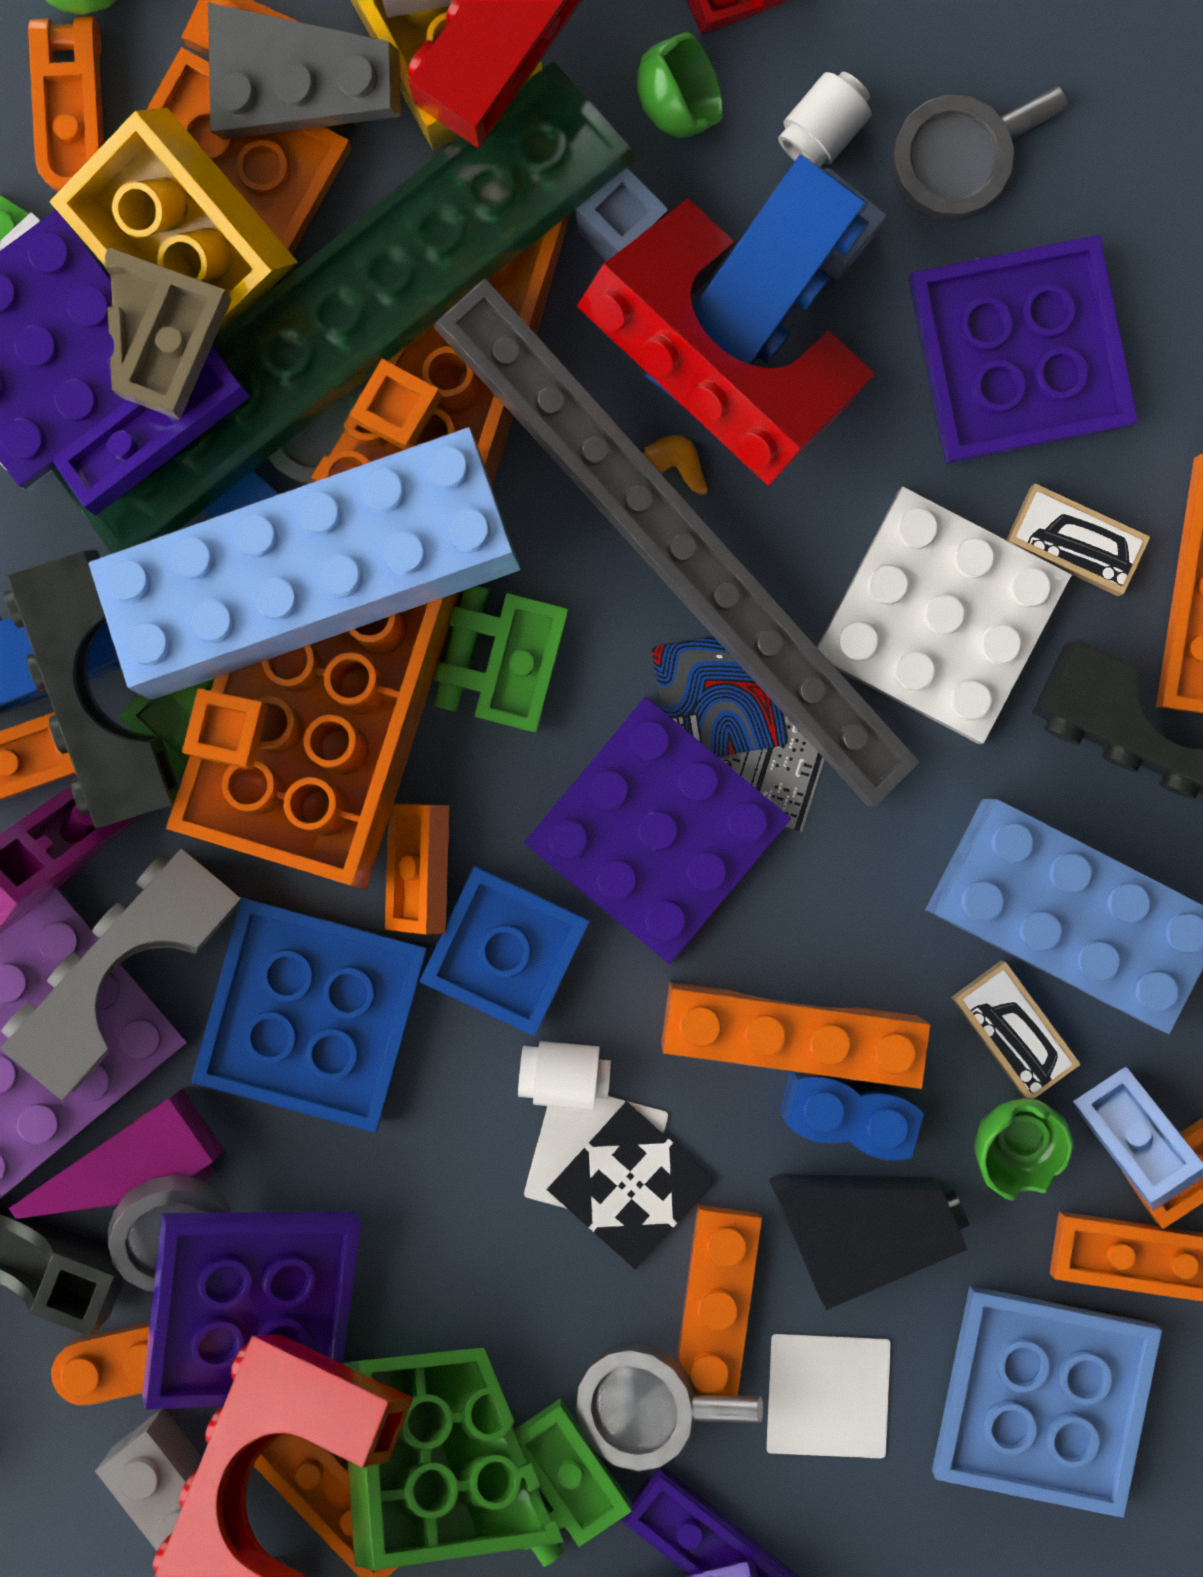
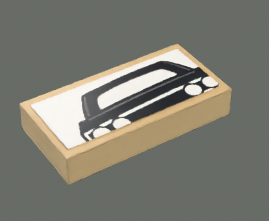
M1035 483L1030 487L1006 541L1083 581L1116 596L1124 595L1150 536Z
M999 961L951 996L952 1000L1024 1098H1036L1081 1065L1005 961Z

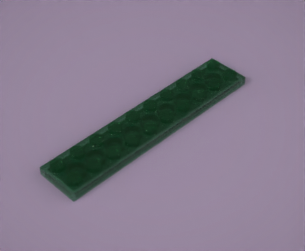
M553 60L523 85L480 149L461 136L216 335L212 345L218 350L250 395L247 400L96 516L82 506L58 468L54 467L52 471L111 554L178 531L374 373L381 359L390 360L437 322L483 279L489 280L636 161L630 146Z

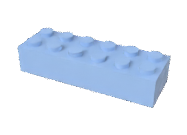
M469 427L88 562L127 687L151 701L521 570L480 450Z

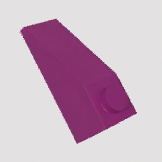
M70 785L0 834V934L42 903L141 815L95 829L91 815L83 816L79 811Z
M181 1089L11 1206L9 1210L16 1219L119 1205L128 1191L147 1180L169 1175L194 1177L206 1182L216 1174L210 1164L225 1150L184 1090Z

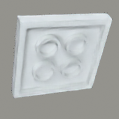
M902 487L889 508L817 648L841 673L977 744H984L1063 593L1071 574L915 492Z

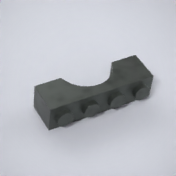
M83 550L6 574L11 589L6 590L4 596L13 623L19 629L25 627L33 653L27 655V664L32 680L39 691L47 690L55 715L49 718V726L55 745L60 753H69L77 777L71 780L74 800L83 816L91 815L94 827L97 829L172 805L175 802L179 786L162 737L160 735L137 733L120 726L103 712L93 697L87 676L88 655L93 640L107 621L88 562L100 559L97 550Z
M1078 640L1065 644L1032 711L1033 714L1048 720L1044 730L1075 745H1080L1083 738L1090 740L1105 748L1101 756L1103 759L1123 769L1138 772L1141 765L1163 775L1159 782L1160 786L1180 796L1195 800L1198 792L1203 794V747L1195 749L1178 745L1166 739L1153 728L1144 715L1138 699L1137 668Z
M0 1206V1284L21 1297L26 1303L30 1314L91 1337L110 1317L124 1281L122 1275L112 1264L109 1248L30 1217L16 1219L9 1209Z

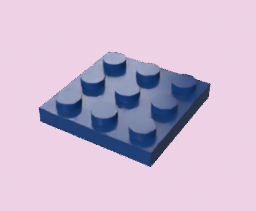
M242 897L191 1083L376 1133L384 1112L429 946L251 897Z

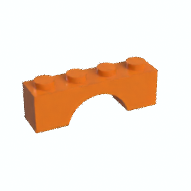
M670 981L661 1046L664 1054L922 1089L931 1024L917 1015L859 1007L832 1008L803 1005L751 996L729 989Z

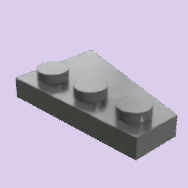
M208 3L211 132L221 139L401 117L399 50L389 41Z

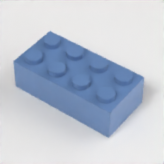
M998 799L981 800L925 911L1138 1021L1167 1034H1170L1203 970L1202 904Z

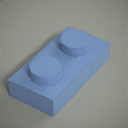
M1126 1066L1073 1101L1076 1111L1153 1211L1203 1178L1202 1161Z

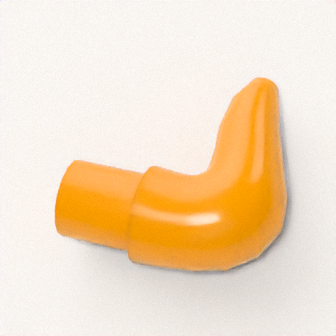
M669 435L644 448L645 452H643V455L661 474L674 466L692 491L699 495H706L708 488L703 476L697 449L690 439L682 435Z

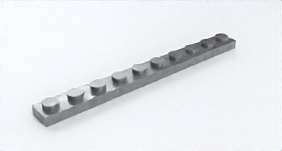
M483 279L436 322L434 329L867 806H877L919 763L918 759L486 279Z

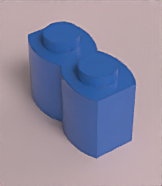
M794 1071L789 1073L779 1111L785 1123L804 1138L826 1144L850 1141L860 1151L872 1157L893 1161L913 1157L924 1113L905 1094L893 1087L873 1082L851 1085L844 1078Z

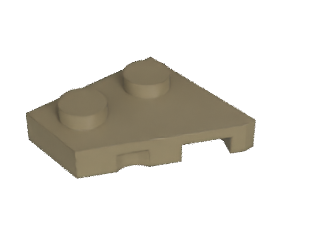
M108 247L105 254V268L111 274L112 307H107L108 327L115 346L114 352L110 357L112 390L120 398L180 420L232 299L225 289Z

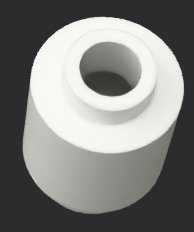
M829 72L823 73L784 120L785 130L778 137L781 147L794 161L801 154L820 167L823 163L827 165L832 164L872 116L871 109L867 104L870 94L866 87L847 72H841L839 76Z
M539 1041V1047L523 1046L518 1097L533 1098V1105L594 1111L595 1098L608 1099L611 1060L599 1059L600 1046Z

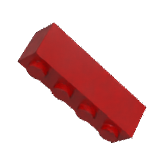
M453 0L446 14V21L449 23L435 43L431 40L425 41L417 50L409 65L408 75L410 79L408 83L414 104L480 149L583 0Z

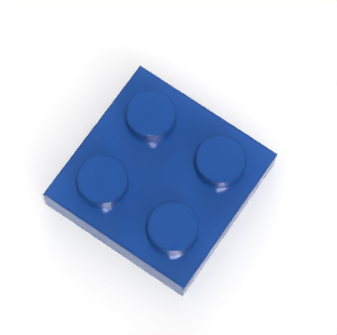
M475 865L446 924V934L441 935L419 982L535 1037L590 919Z

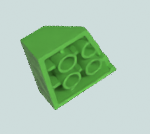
M484 1347L343 1363L360 1373L413 1397L389 1462L362 1468L348 1461L355 1566L370 1570H380L564 1543L555 1520L550 1519L538 1487L541 1485L532 1463H527L513 1429L514 1419Z

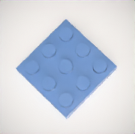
M969 1285L932 1467L935 1479L1124 1518L1162 1329L1152 1322Z

